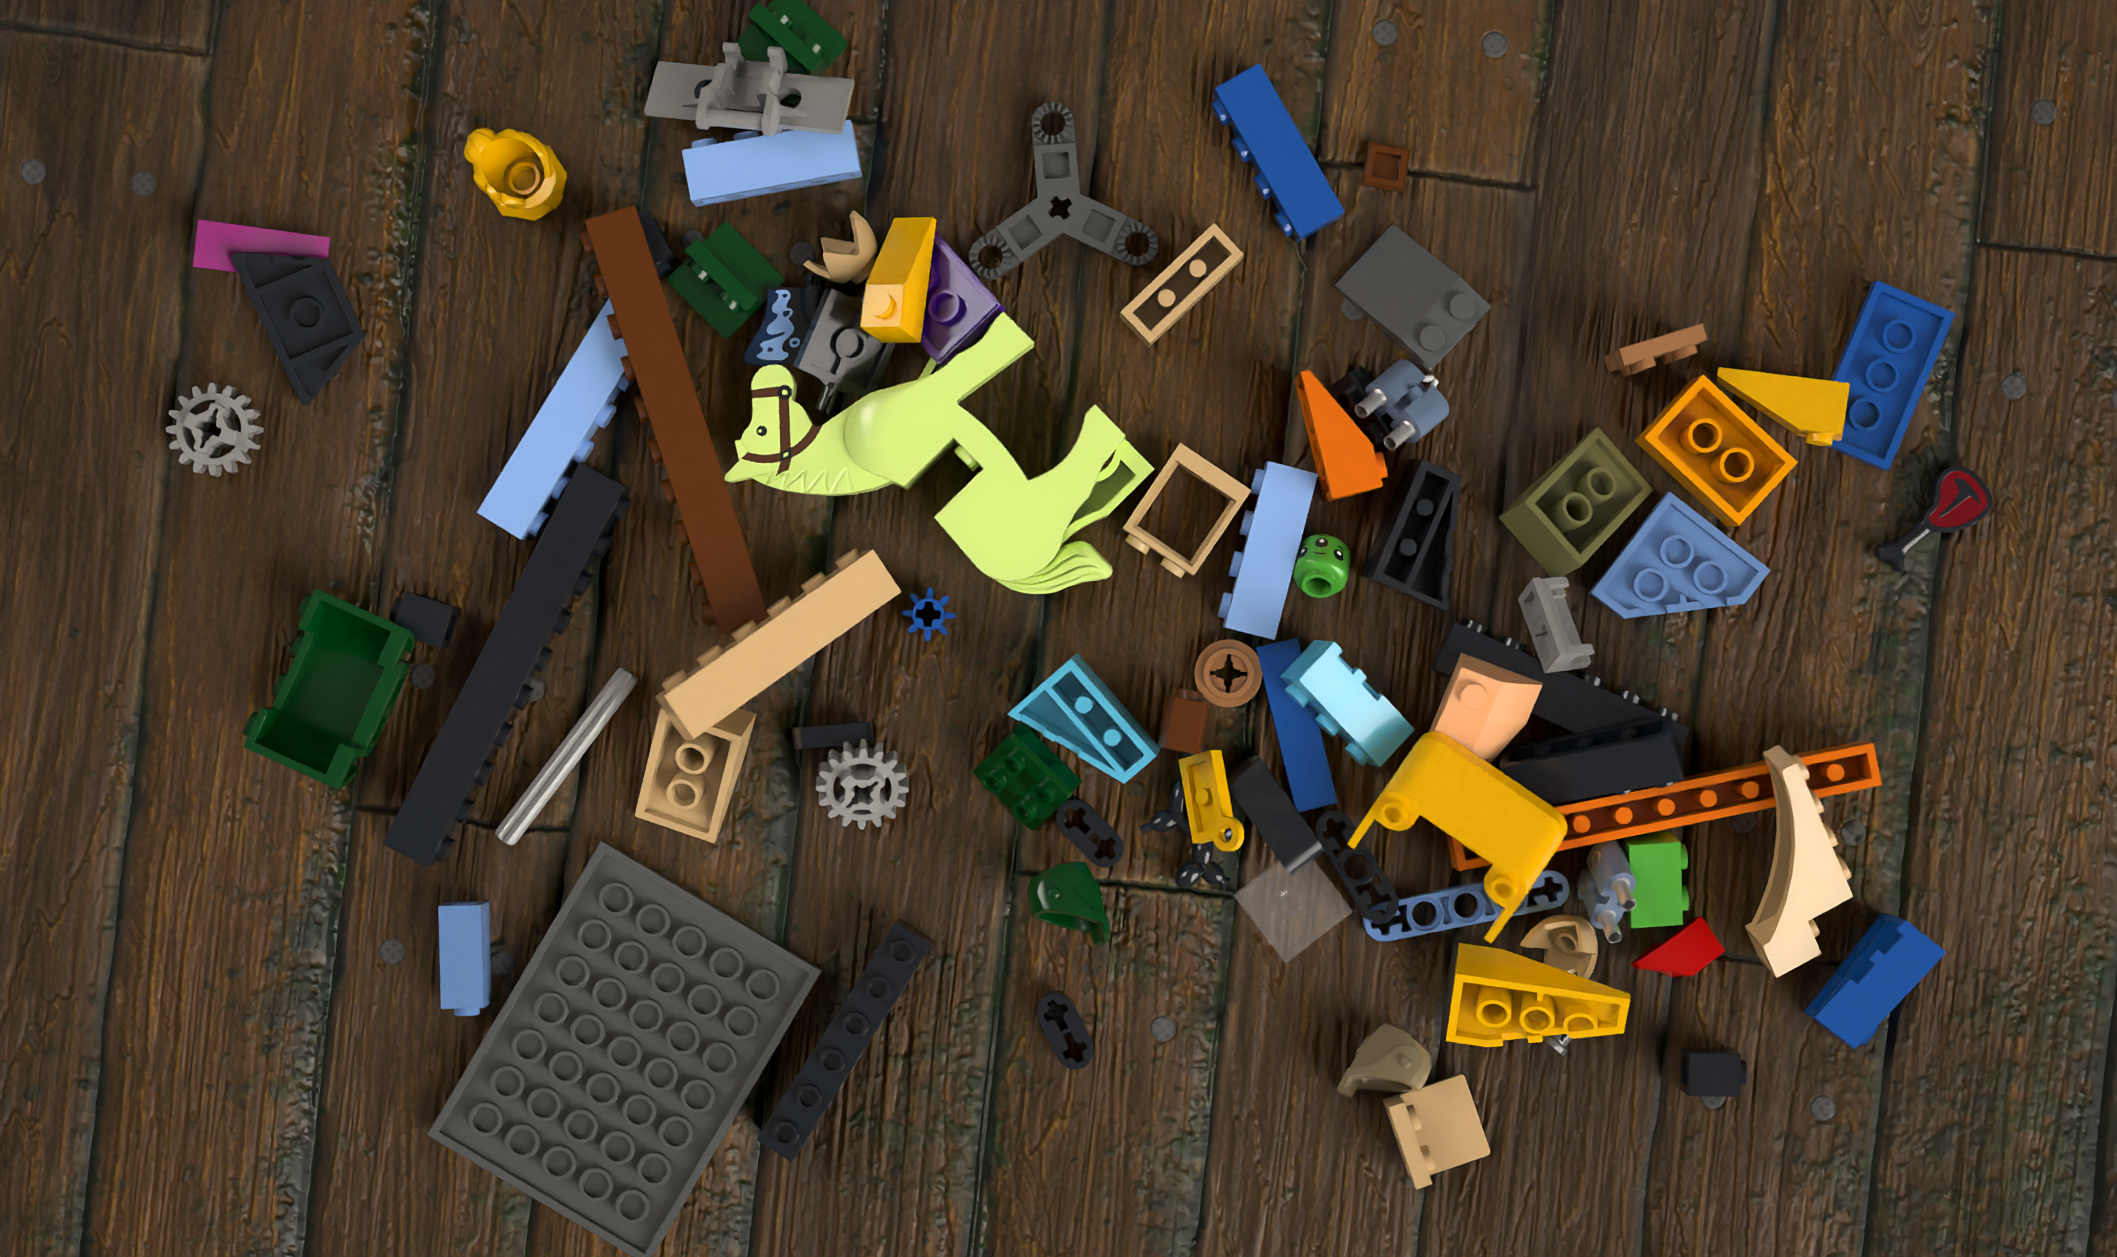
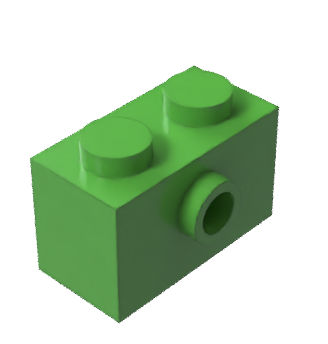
M1671 831L1649 832L1620 838V844L1636 879V885L1632 893L1636 901V907L1633 910L1624 911L1623 918L1631 928L1683 925L1682 911L1688 910L1689 907L1688 890L1686 885H1682L1681 870L1687 869L1688 866L1685 844H1681Z

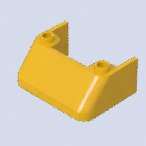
M1431 731L1419 738L1347 845L1354 849L1375 820L1395 831H1403L1410 828L1419 815L1432 822L1493 864L1484 878V888L1487 895L1503 908L1484 937L1485 940L1492 943L1561 844L1567 833V822L1557 809L1444 733Z

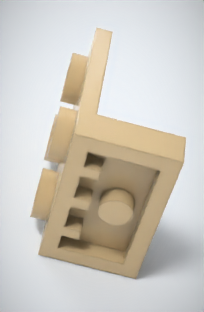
M1459 1073L1424 1085L1418 1092H1404L1383 1099L1409 1179L1415 1189L1431 1185L1430 1175L1490 1154L1487 1139L1463 1074Z

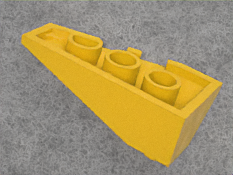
M1459 943L1446 1041L1482 1047L1503 1046L1504 1040L1527 1038L1528 1043L1543 1042V1036L1566 1034L1572 1039L1624 1033L1630 994L1503 949Z

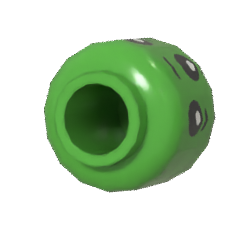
M1327 534L1312 535L1303 539L1299 545L1292 573L1295 584L1306 594L1316 598H1326L1340 592L1345 587L1348 579L1351 559L1348 547L1340 539Z

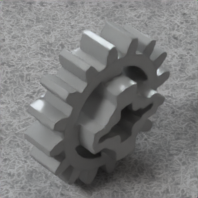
M209 383L207 393L202 387H192L194 398L190 399L180 395L178 400L183 406L182 410L169 411V415L177 419L176 425L166 427V432L175 434L177 440L169 445L170 449L176 451L183 450L178 461L185 465L194 461L193 472L203 474L208 467L210 475L217 477L221 476L223 466L228 473H237L236 461L250 464L252 460L247 454L249 448L257 450L261 448V445L253 440L254 434L264 432V428L253 425V420L261 415L260 411L255 409L247 410L246 407L249 405L251 398L246 395L236 398L237 389L227 385L222 392L219 384ZM211 403L207 411L195 414L200 407ZM236 413L240 419L241 431H239L234 420ZM211 423L221 428L219 436H215L212 432L208 431ZM189 429H191L195 438L194 446L190 440ZM231 445L235 446L228 454L215 458V456L220 455L222 449Z
M861 739L859 748H853L846 741L843 744V753L840 754L831 749L828 762H820L819 764L820 776L816 777L819 805H828L829 818L836 817L838 814L842 815V826L846 827L851 820L858 821L859 829H864L866 821L872 820L877 827H880L881 816L886 815L894 819L896 817V806L904 807L906 804V793L909 792L906 764L898 763L895 750L885 755L882 742H878L872 749L867 747L866 739ZM837 776L840 778V790L838 791L834 786ZM887 777L891 782L888 792L885 791V779Z

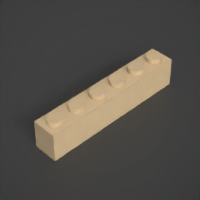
M857 548L844 554L835 561L838 569L825 577L823 572H820L801 585L804 590L801 595L792 601L788 596L782 598L766 610L770 616L756 625L754 620L732 633L735 641L724 649H721L719 645L712 647L697 658L700 664L697 668L688 674L682 669L661 684L665 690L655 696V698L683 739H695L901 593V590L875 551L871 549L859 553Z

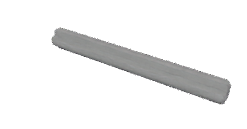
M625 668L617 669L496 829L495 834L500 840L508 845L517 843L635 687L638 679L634 674Z

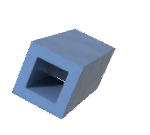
M489 901L446 902L438 906L441 1009H454L455 1016L480 1014V1008H484L492 1003Z

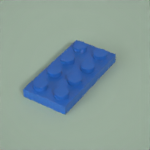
M1876 280L1872 282L1831 378V381L1850 383L1842 439L1841 441L1832 440V445L1826 447L1882 471L1890 469L1956 313Z

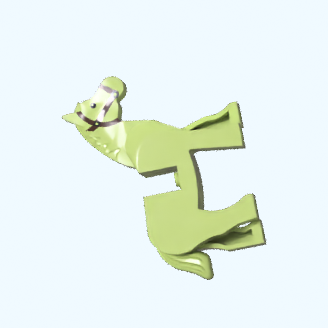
M1002 312L987 329L963 352L957 354L945 367H941L931 356L917 380L871 392L821 426H814L807 411L795 402L797 384L793 375L781 365L762 367L754 375L751 384L753 402L751 423L744 431L742 438L735 441L739 461L725 475L724 479L730 483L755 479L762 484L787 492L825 496L854 495L878 490L890 484L909 490L957 443L959 446L954 450L956 455L973 472L978 467L982 470L934 518L977 568L987 576L1014 591L1027 594H1050L1082 582L1107 579L1112 575V566L1091 544L1085 541H1076L1064 546L1062 545L1080 529L1108 517L1154 471V468L1125 439L1126 435L1094 405L1086 413L1079 438L1068 456L1049 472L1031 480L1026 479L1016 461L1001 442L981 422L959 406L960 401L1034 347V342ZM1114 452V457L1110 464L1101 471L1102 466Z

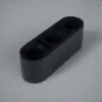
M1256 752L1226 772L1229 790L1291 876L1326 852L1322 843Z

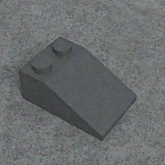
M1394 224L1389 227L1334 286L1425 373L1432 370L1492 307L1459 275Z

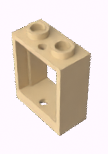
M1180 442L1122 528L1123 531L1129 534L1125 541L1145 555L1149 549H1152L1164 557L1160 565L1177 577L1182 578L1185 572L1190 576H1194L1251 490ZM1177 466H1180L1230 500L1190 561L1137 526Z

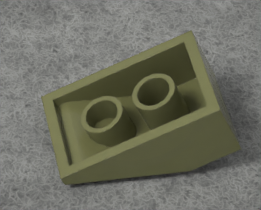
M1596 427L1529 486L1498 518L1551 578L1560 577L1581 567L1645 500L1653 489L1603 431Z

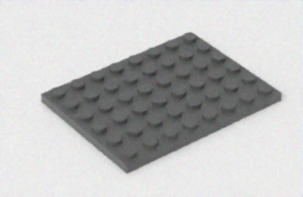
M602 840L427 1135L630 1256L653 1257L823 969L607 841Z

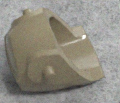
M1384 1023L1371 1036H1367L1357 1049L1352 1064L1346 1069L1337 1086V1091L1348 1098H1352L1357 1089L1385 1092H1418L1423 1087L1431 1071V1056L1409 1032L1395 1025Z

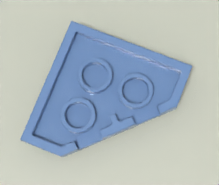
M1666 492L1588 593L1621 619L1739 605L1746 603L1771 570L1674 494Z

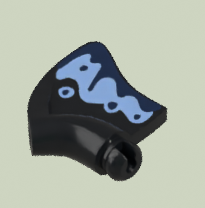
M806 274L803 279L804 288L767 287L766 313L763 322L743 356V360L747 365L768 366L795 362L824 293L827 279L819 275Z

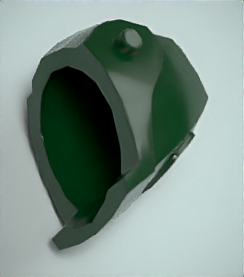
M1071 861L1059 863L1053 868L1037 874L1030 880L1027 895L1032 917L1051 925L1090 934L1093 945L1105 944L1111 940L1108 917L1105 915L1103 907V895L1097 879H1094L1085 862Z

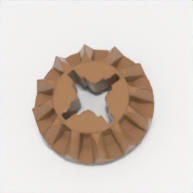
M1229 639L1214 642L1202 651L1195 665L1194 677L1199 692L1203 693L1205 699L1214 705L1228 708L1240 706L1252 699L1261 685L1262 670L1257 654L1248 645ZM1227 654H1230V661H1232L1234 669L1240 670V672H1247L1246 676L1232 679L1229 692H1226L1223 678L1210 675V671H1216L1224 667L1225 661H1227Z

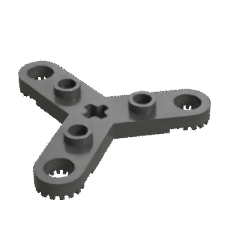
M1044 103L1038 107L1032 116L1031 122L1038 197L979 238L972 245L969 252V262L974 273L986 280L998 279L1061 235L1131 267H1143L1149 264L1155 258L1158 251V238L1154 230L1148 225L1080 194L1075 128L1072 113L1061 103ZM1056 113L1064 119L1065 127L1060 134L1049 136L1041 130L1040 122L1047 114ZM1057 198L1061 203L1068 200L1071 203V206L1067 209L1069 215L1067 219L1063 220L1059 215L1052 218L1049 215V212L1053 209L1051 203L1053 199ZM1136 233L1144 235L1150 245L1147 253L1139 257L1128 254L1125 249V240L1130 235ZM987 246H994L1002 252V263L995 269L988 270L983 268L978 262L979 252Z

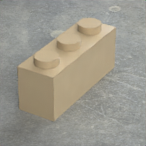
M1214 223L1120 312L1119 318L1149 348L1241 261L1244 254Z

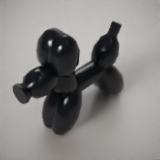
M1179 777L1172 784L1169 793V809L1157 812L1151 817L1149 823L1139 826L1142 834L1151 830L1167 832L1177 827L1192 839L1182 778ZM1229 827L1224 832L1226 841L1232 838V831ZM1213 841L1193 844V860L1183 863L1176 870L1174 876L1175 883L1179 887H1191L1200 880L1201 876L1211 885L1219 884L1221 890L1231 881L1230 877H1225L1224 869L1216 862L1211 861L1214 851Z

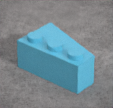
M1314 640L1280 676L1288 684L1284 691L1301 707H1304L1306 704L1312 707L1318 714L1314 719L1316 723L1332 737L1338 733L1348 743L1345 751L1362 766L1368 763L1369 765L1381 767L1415 729L1384 695L1378 694L1364 681L1367 677L1359 668L1355 667L1352 669L1339 656L1343 650L1335 642Z
M1078 653L1071 657L1008 713L1009 716L1018 721H1023L1043 733V736L1060 743L1078 754V757L1124 784L1153 760L1161 749Z

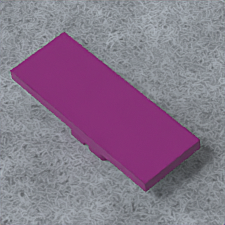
M198 219L193 267L239 273L230 256L237 251L328 257L330 237Z

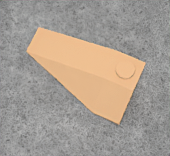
M1461 653L1429 732L1437 731L1448 735L1491 764L1526 725L1542 688V682Z

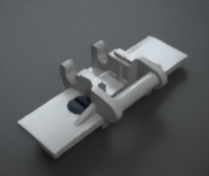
M724 42L725 63H718L717 66L658 61L644 109L646 116L696 120L698 129L707 130L710 126L761 130L767 136L782 133L783 129L842 135L855 82L854 79L787 73L788 64L782 47L769 46L768 57L770 62L745 60L737 43ZM795 94L801 97L799 105L795 108L780 105L781 100L788 95ZM727 108H728V109H739V110H744V111L727 110ZM745 111H759V112H763V113L745 112Z

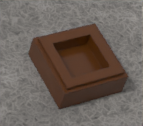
M1369 142L1361 186L1403 193L1411 149Z

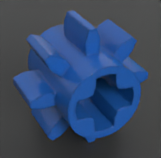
M928 588L927 598L922 600L915 594H911V600L915 603L913 610L902 611L903 615L912 617L914 621L908 632L913 633L918 628L925 630L924 637L926 641H930L932 630L935 629L947 635L948 631L942 625L945 618H956V614L946 612L944 605L949 602L950 597L945 596L940 601L933 599V588ZM927 602H933V608L941 611L940 619L933 620L932 627H926L925 620L918 618L917 615L918 610L926 608Z

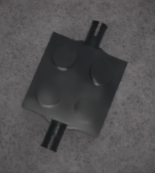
M865 287L860 297L847 296L832 288H825L793 364V367L813 375L823 384L813 408L828 415L831 414L830 412L839 391L854 393L864 397L877 390L896 343H882L860 327Z

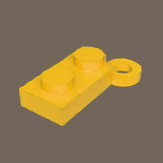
M1209 750L1179 759L1192 842L1206 843L1213 841L1215 846L1221 851H1235L1239 849L1244 840V829L1240 821L1233 817L1222 750ZM1228 827L1232 831V838L1229 842L1224 837V832Z

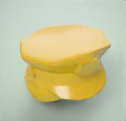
M480 128L468 135L464 155L473 164L474 182L484 193L488 194L503 216L536 221L560 205L563 199L567 173L550 146L544 145L529 133L519 132L514 129H505L495 134L489 128Z

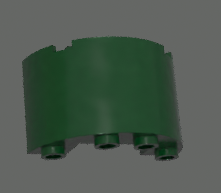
M315 588L313 594L308 593L304 597L297 614L301 618L297 628L307 632L305 635L300 634L293 644L290 657L294 658L288 673L283 672L273 688L272 695L276 697L273 706L261 707L259 712L254 711L247 720L243 730V735L247 736L243 747L339 790L347 785L356 775L358 767L354 766L353 763L359 757L369 756L390 718L411 664L403 660L405 650L410 653L413 651L415 636L408 629Z

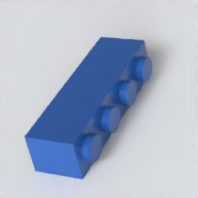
M1256 64L1216 87L1213 93L1215 102L1211 103V108L1222 126L1229 124L1236 136V139L1232 140L1233 147L1243 163L1251 162L1257 173V176L1253 177V181L1263 199L1266 200L1271 197L1279 211L1274 214V217L1286 237L1292 234L1297 243L1341 218L1345 212L1261 64Z

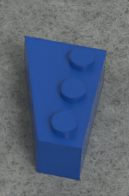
M1881 912L1804 1013L1841 1042L1856 1049L1860 1044L1864 1045L1873 1037L1878 1024L1946 954V951L1908 921Z

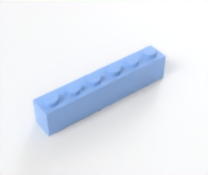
M610 298L605 303L477 511L478 514L521 540L528 541L532 535L538 537L550 518L546 511L554 499L560 501L571 480L568 475L576 463L583 464L590 455L595 444L590 440L597 428L600 426L604 429L614 416L617 407L613 405V402L621 390L627 392L635 382V380L628 382L620 357L628 355L623 338L614 341L608 323L607 315L614 313Z

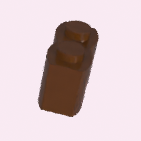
M1176 688L1175 696L1166 694L1157 741L1159 747L1193 754L1201 753L1210 703L1202 701L1203 693Z

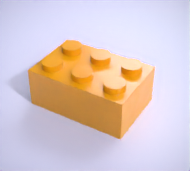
M1703 374L1691 379L1635 440L1642 449L1727 527L1739 526L1798 463Z

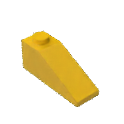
M934 217L894 218L865 286L860 327L882 343H921L937 221Z
M1718 367V384L1797 436H1805L1806 443L1831 446L1832 440L1841 441L1850 383Z

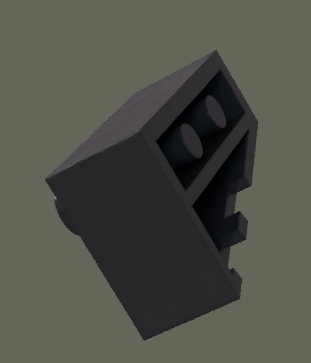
M1409 459L1359 576L1432 609L1449 612L1450 598L1447 597L1450 571L1453 570L1454 558L1451 557L1453 533L1457 527L1461 476L1424 459Z

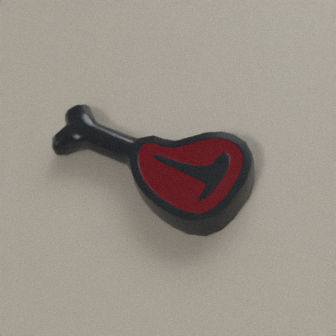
M1949 466L1934 478L1930 504L1921 513L1919 520L1896 541L1876 545L1875 557L1878 560L1888 561L1893 571L1904 572V560L1907 553L1926 536L1932 533H1954L1974 525L1985 517L1992 507V496L1989 489L1980 477L1963 466Z

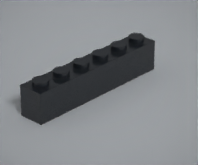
M1466 618L1463 619L1461 624L1457 622L1449 623L1429 669L1451 678L1461 653L1542 682V688L1531 711V715L1572 734L1672 715L1680 747H1682L1690 728L1679 723L1681 715L1660 706L1657 707L1655 712L1640 706L1643 698L1620 688L1617 694L1602 689L1604 681L1586 672L1580 671L1578 677L1565 671L1545 674L1540 659L1538 660L1523 653L1526 645L1506 636H1502L1500 642L1485 636L1487 630L1485 626Z

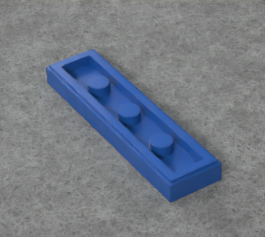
M1298 638L1255 647L1293 804L1299 812L1338 803L1320 728L1314 720L1317 717L1316 712L1308 704L1301 707L1292 700L1284 691L1288 684L1280 678L1301 655Z

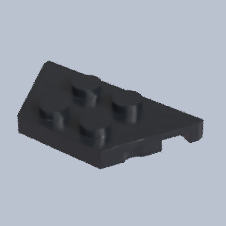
M237 251L230 256L304 407L314 399L326 382L362 342L366 334L329 257Z

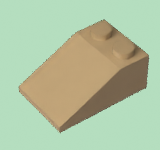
M661 707L635 817L715 843L747 751L756 714L737 708L695 739L684 740Z

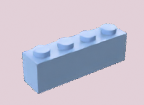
M851 120L845 121L842 135L783 129L782 133H776L774 136H759L758 131H746L733 135L734 141L717 144V139L715 138L701 139L692 142L691 149L682 150L690 198L696 207L863 177Z
M1270 461L1265 463L1264 470L1256 468L1250 493L1257 495L1253 511L1245 510L1239 531L1240 535L1246 536L1243 551H1234L1228 574L1235 577L1232 593H1223L1218 611V617L1225 618L1224 628L1275 640L1318 474Z

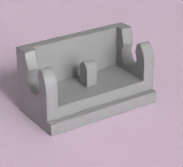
M1563 576L1540 579V577L1532 578L1518 598L1545 674L1586 668L1591 663L1589 655L1595 653L1591 644L1581 643L1565 600L1566 592L1564 588L1570 585L1567 577Z

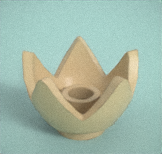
M853 210L849 217L854 234V242L822 237L821 244L826 266L818 265L810 260L806 261L803 265L832 282L844 284L851 280L855 285H858L871 274L877 260L874 255L878 250L874 232L867 221Z
M1565 914L1547 917L1532 928L1520 943V946L1544 949L1543 964L1572 974L1577 972L1578 976L1586 979L1590 978L1596 965L1598 942L1595 930L1586 919L1580 916Z

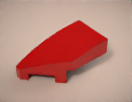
M1699 916L1692 918L1665 941L1655 943L1630 964L1633 969L1655 971L1670 977H1689L1702 970L1724 953L1725 950L1703 917Z

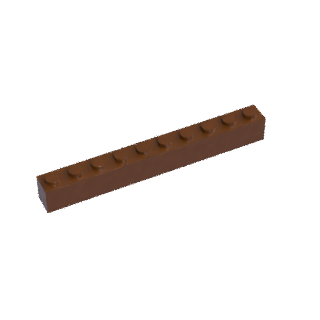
M632 205L584 220L587 230L581 231L579 234L587 257L596 255L601 272L594 273L593 277L600 298L609 297L614 310L613 314L607 315L614 341L623 338L628 355L620 357L628 382L637 380L641 396L634 398V402L641 423L650 421L655 435L654 438L647 441L654 463L663 462L668 475V479L661 481L668 505L677 503L682 519L674 523L681 545L690 544L695 557L694 561L688 562V566L695 587L704 585L709 600L701 603L708 627L717 625L721 635L737 630L752 620L755 623L764 621L769 615L766 611L767 609L636 207Z

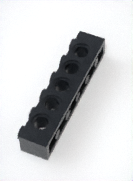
M898 917L756 1139L757 1141L791 1163L794 1161L934 942L933 939Z

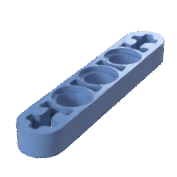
M1543 869L1531 889L1544 886V878L1549 877L1554 883H1559L1560 889L1553 892V899L1548 900V897L1541 893L1530 895L1534 902L1531 905H1527L1528 894H1526L1511 917L1561 906L1569 895L1567 879L1555 870ZM1484 881L1399 897V906L1405 905L1404 917L1409 925V929L1402 930V923L1398 921L1388 924L1387 932L1381 933L1378 927H1371V923L1364 917H1362V924L1365 931L1377 941H1392L1492 921L1497 918L1502 908L1487 895ZM1463 893H1470L1477 900L1476 911L1468 917L1459 916L1454 909L1455 899ZM1390 899L1371 904L1368 910L1371 913L1383 910L1387 914L1386 906ZM1422 901L1432 903L1436 910L1434 920L1427 925L1417 924L1412 917L1414 906Z

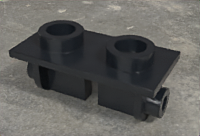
M1361 365L1330 387L1336 395L1337 403L1348 413L1353 422L1373 444L1374 452L1383 453L1388 450L1384 445V438L1394 431L1389 426L1393 418L1388 413L1381 417L1376 409L1365 418H1360L1355 413V406L1367 397L1365 393L1367 385L1375 380L1371 371L1366 372Z

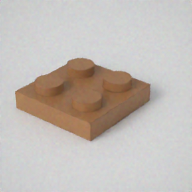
M1703 323L1618 349L1603 358L1608 373L1621 370L1622 376L1626 377L1656 366L1654 360L1661 357L1664 365L1698 353L1695 345L1708 339Z

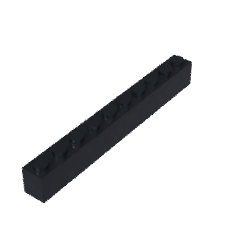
M579 463L382 843L383 845L427 868L437 865L439 860L441 862L446 861L456 842L451 836L458 822L465 824L474 809L476 802L471 800V797L478 785L483 787L494 770L495 764L490 762L497 747L503 749L512 736L515 726L511 725L510 722L516 710L523 711L533 695L534 688L529 686L537 671L540 673L544 672L553 656L554 650L549 647L556 633L563 635L571 622L573 612L569 611V608L575 596L582 597L592 581L593 575L588 573L595 558L601 560L612 542L613 537L609 536L608 533L615 519L621 522L630 508L632 499L627 496L631 488Z

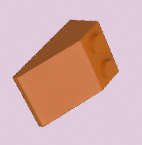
M1310 370L1301 372L1294 379L1324 503L1374 491L1383 487L1381 479L1387 477V469L1382 452H1374L1373 444Z

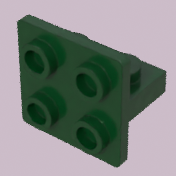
M773 0L766 8L758 2L748 13L752 24L735 42L740 47L741 55L745 60L770 62L768 47H782L788 64L787 73L822 76L848 47L847 40L802 0ZM793 94L783 99L790 105H796L801 97Z
M723 222L703 243L696 238L684 250L689 257L667 279L668 283L725 339H729L767 301V287H781L785 283L784 277L728 222Z
M1023 722L973 770L974 775L981 781L982 785L998 797L1011 810L1013 816L1018 821L1024 823L1030 830L1036 829L1058 809L1082 782Z

